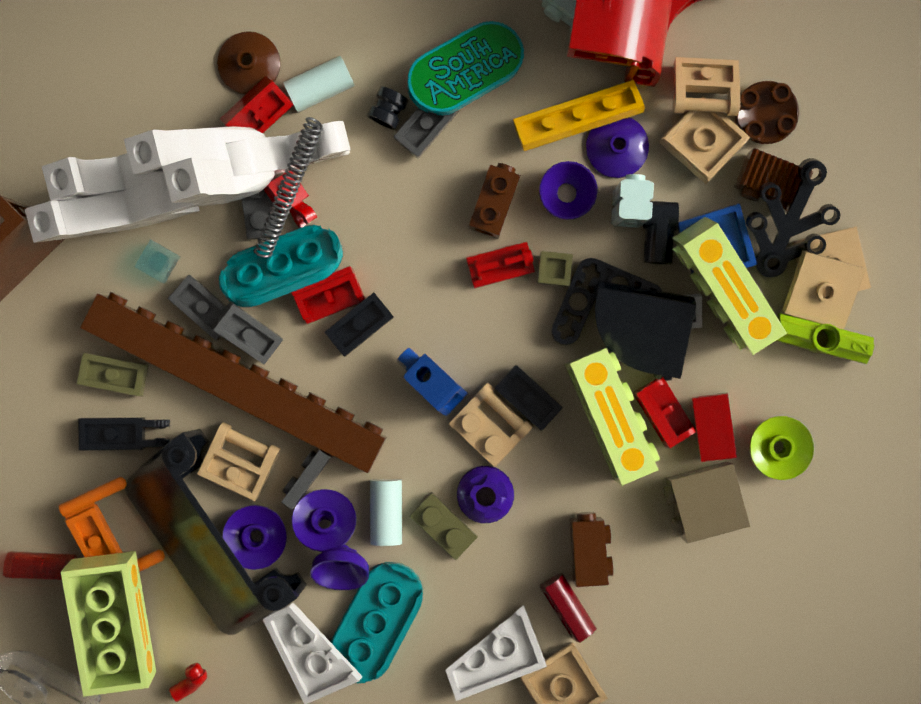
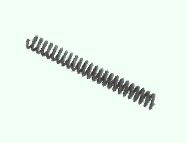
M312 117L305 118L307 123L303 124L305 129L301 130L302 135L298 136L300 140L296 141L298 145L294 147L296 152H292L293 157L289 159L291 163L287 164L288 169H285L286 174L283 175L284 179L281 180L282 185L278 186L280 190L276 192L278 196L274 197L273 207H270L271 212L268 213L269 217L266 218L267 222L264 223L265 228H262L261 238H258L256 248L253 250L259 257L267 258L272 256V251L275 249L287 215L290 213L289 209L292 208L291 204L294 202L300 182L303 180L302 177L305 175L304 171L307 170L309 160L312 158L311 154L314 153L316 143L319 141L318 137L321 136L323 126ZM280 193L286 194L289 197L282 196ZM275 204H280L285 208H281ZM273 209H277V210L281 211L282 213H278V212L274 211ZM271 214H274V215L280 217L281 219L275 218V217L271 216ZM269 219L276 221L278 224L270 222ZM267 225H271L276 229L269 228ZM265 230H269V231L273 232L274 234H269V233L265 232ZM263 235L269 236L273 240L267 239ZM261 240L266 241L271 245L264 244L261 242ZM259 245L266 247L268 250L261 249ZM257 250H258V251H262V252H266V253L270 252V253H269V255H262V254H259V253L257 252Z

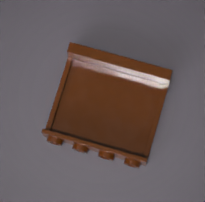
M1 195L0 216L5 221L0 224V302L65 240L34 243L25 209L30 206Z

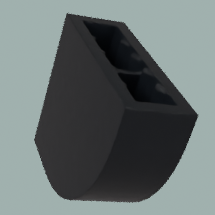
M599 281L595 318L599 334L609 351L614 352L617 359L627 366L654 374L653 376L657 379L662 377L666 381H670L673 378L681 379L696 309L695 297Z

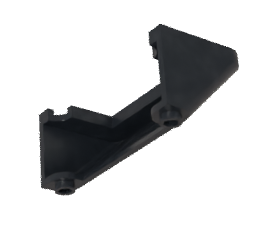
M201 429L181 433L168 442L127 479L125 491L217 628L222 633L235 635L296 600L307 586V583L299 572L293 575H284L277 568L255 583L252 581L183 480V478L201 467L203 463L201 451L203 446L209 442Z

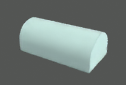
M341 55L283 82L298 113L355 86Z
M402 479L370 480L371 545L395 546L402 544Z

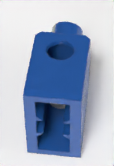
M407 348L398 357L397 362L407 371L403 378L443 415L448 416L468 395L457 382L426 354L419 357L411 348ZM430 372V373H431L430 379H429L428 381L424 382V381H423L424 375H425L426 373Z

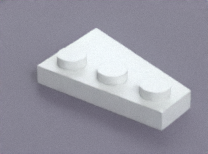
M294 603L263 619L304 704L359 682L363 677Z
M525 606L520 607L512 616L445 670L456 701L547 667Z

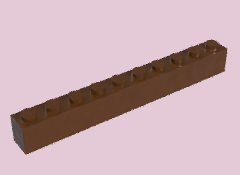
M110 291L108 296L97 293L80 327L81 329L366 473L370 472L387 438L381 434L383 428L369 421H366L364 425L354 421L355 414L339 406L335 411L325 406L327 400L311 392H309L308 396H305L296 391L298 385L284 378L277 382L267 377L270 371L254 363H252L251 367H248L239 362L241 359L239 355L226 349L220 353L211 348L213 342L199 335H195L194 339L182 334L185 328L167 320L166 324H163L154 319L156 316L154 312L138 306L137 310L127 306L128 299Z

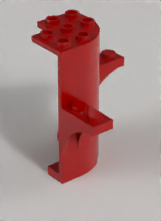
M576 0L567 57L625 65L627 68L624 82L634 80L635 84L655 87L660 80L666 37L671 23L686 8L702 0Z

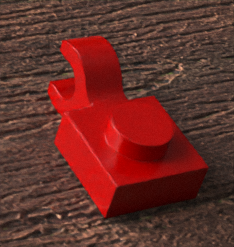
M283 175L271 181L264 188L272 202L275 201L274 197L278 196L276 192L280 190L278 186L282 185ZM301 183L294 202L291 204L292 208L289 209L294 222L299 228L304 227L317 218L315 211L303 202L309 195ZM280 193L282 196L289 197L286 194ZM275 204L281 208H285L280 204Z

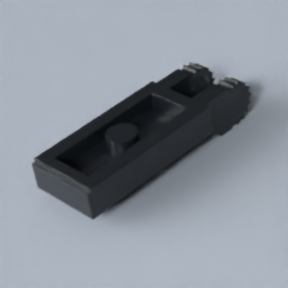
M145 417L78 418L79 450H143L145 447H164L170 442V439H145V427H154L155 429L170 427V419L145 420Z

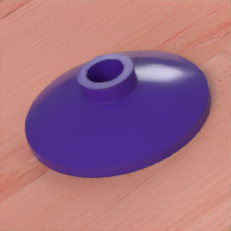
M628 117L592 129L587 137L586 153L591 165L602 175L611 178H624L628 174L637 172L645 163L649 153V140L643 127L637 121ZM614 140H622L625 145L622 150L616 149L613 145Z
M328 489L316 490L305 495L297 503L292 515L293 531L300 543L314 551L323 552L331 548L342 547L349 541L355 531L356 512L352 503L343 494ZM322 520H328L331 524L328 528H321L319 523Z
M260 505L246 506L234 512L227 520L222 535L243 568L251 570L263 569L276 562L282 555L287 542V532L282 519L273 510ZM258 530L261 532V541H254L252 539V531Z

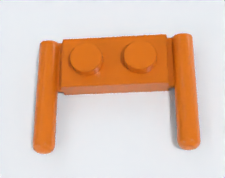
M123 477L111 480L59 505V511L66 518L65 522L84 557L123 553L97 504L95 505V502L125 489L127 482ZM158 549L138 558L139 572L164 561V552Z

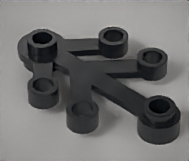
M805 159L798 166L797 174L801 183L786 214L780 201V187L773 182H766L761 186L759 190L760 197L767 203L778 232L773 243H771L765 230L768 221L762 213L752 212L746 218V225L753 232L760 249L756 256V268L765 277L772 278L781 275L786 270L788 262L800 257L802 251L817 255L821 254L826 248V241L821 235L816 233L808 235L804 242L788 248L786 246L791 237L823 223L834 225L840 219L839 209L832 204H825L819 211L800 218L814 187L821 184L827 175L825 165L818 159ZM814 168H818V176L810 179L809 172ZM772 187L775 188L774 196L766 198V190ZM828 210H834V215L831 219L827 220L824 218ZM759 217L762 219L760 226L752 227L751 223L755 218ZM819 239L820 245L815 249H811V242ZM771 258H777V264L775 266H767V263Z

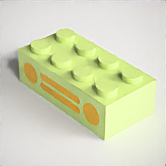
M703 217L672 238L677 245L672 249L682 265L685 264L688 269L691 268L694 273L689 275L699 291H702L705 296L709 295L711 299L706 302L716 318L719 317L723 324L727 323V326L723 329L731 342L735 343L740 350L746 348L754 355L787 334L717 222Z
M607 348L598 349L566 363L565 367L613 479L623 486L658 471L659 469L656 465V462L660 460L654 444L652 442L649 443L644 437L643 431L647 430L646 424L640 412L636 413L632 409L630 401L634 400V397L627 382L623 383L620 381L617 371L621 370L615 353H608Z
M136 551L71 559L61 571V578L83 697L149 688L156 674V666Z

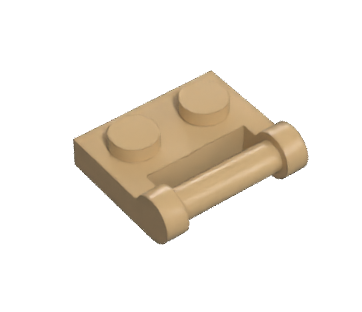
M675 57L673 63V113H684L687 110L726 112L727 116L739 115V60ZM686 92L727 94L728 100L686 98Z
M487 382L449 422V425L489 463L496 467L518 442L529 433L534 425L518 416L493 392L495 388ZM483 401L491 406L516 430L510 437L478 408Z
M222 422L197 475L256 501L278 458L281 448L274 445L269 447L232 430L231 425ZM228 441L263 457L264 460L261 467L223 450L224 442Z

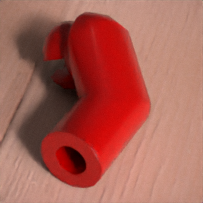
M199 663L189 665L185 670L187 678L169 688L170 694L176 702L197 691L207 679L206 669H202Z

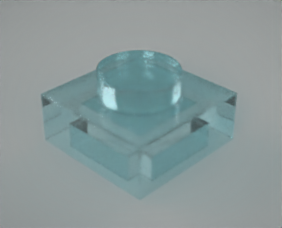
M150 239L135 267L156 280L166 283L181 256Z

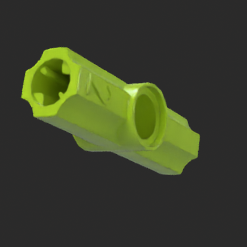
M782 313L777 315L778 320L787 332L786 335L776 340L778 342L808 349L814 353H824L862 364H867L873 354L875 346L874 337L839 329L831 324H820ZM821 330L828 336V342L824 347H821L817 342V335Z

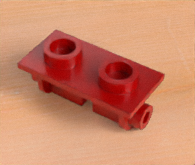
M527 242L466 258L474 288L535 272L531 249L529 250Z

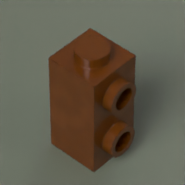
M498 163L497 167L490 164L469 223V229L499 239L521 176L515 173L516 169L503 163Z
M596 512L577 513V518L569 519L573 582L576 587L609 585L608 576H613L612 556L607 557L606 544H611L610 525H605L602 517H596Z

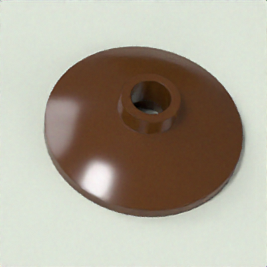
M246 31L233 35L222 45L218 54L217 66L224 83L233 91L246 95L265 76L275 82L280 72L281 61L276 46L269 38L257 32ZM246 55L252 56V62L249 65L242 64V58Z

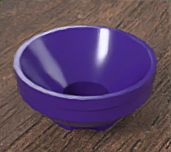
M572 161L560 162L549 168L542 177L539 188L540 200L544 208L554 217L564 220H572L584 216L595 204L598 193L597 182L592 172L584 165ZM567 184L574 187L576 197L572 202H563L558 198L557 192L560 186Z
M479 466L469 470L460 480L457 488V501L461 511L469 519L478 523H493L502 519L511 509L514 501V489L509 477L500 469L492 466ZM483 487L493 489L496 495L495 501L488 506L479 504L476 499V493L479 489Z
M343 545L342 547L328 549L317 555L312 561L310 576L315 583L325 588L351 590L366 584L369 579V565L356 550Z

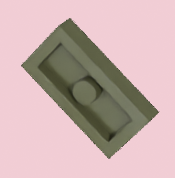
M83 353L77 384L143 396L149 365Z
M433 493L410 515L455 560L478 538V535Z

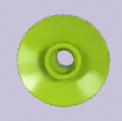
M787 416L771 417L759 424L754 430L749 445L750 456L755 467L767 477L776 480L792 479L802 474L810 465L814 455L813 438L807 427L800 421ZM778 441H781L784 446L780 453L774 451V444Z

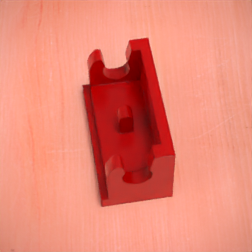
M265 76L227 111L220 120L227 127H250L264 133L294 104L271 79Z
M351 266L332 273L322 281L291 292L300 314L307 324L357 305L365 300L358 279Z
M663 377L660 379L656 378L633 392L634 397L664 447L671 449L696 432L695 427L690 422Z
M728 392L692 398L701 462L737 458Z

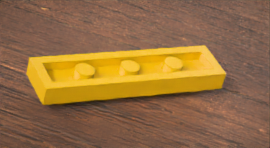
M631 80L515 118L513 122L523 151H527L644 113L645 105L635 81Z

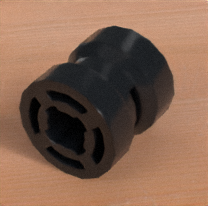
M381 86L376 95L378 99L377 104L370 107L367 117L386 128L395 130L399 123L397 115L400 114V111L405 110L409 100L402 94Z

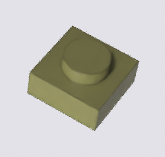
M541 251L537 284L569 287L573 254Z

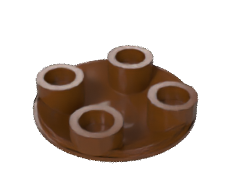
M775 81L757 82L745 89L740 95L739 115L735 116L736 123L750 137L749 140L755 143L774 144L788 137L797 126L799 119L797 99L792 93L791 88L785 83Z

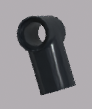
M650 201L653 203L652 218L643 225V229H646L644 263L672 264L674 243L672 238L678 226L679 203Z

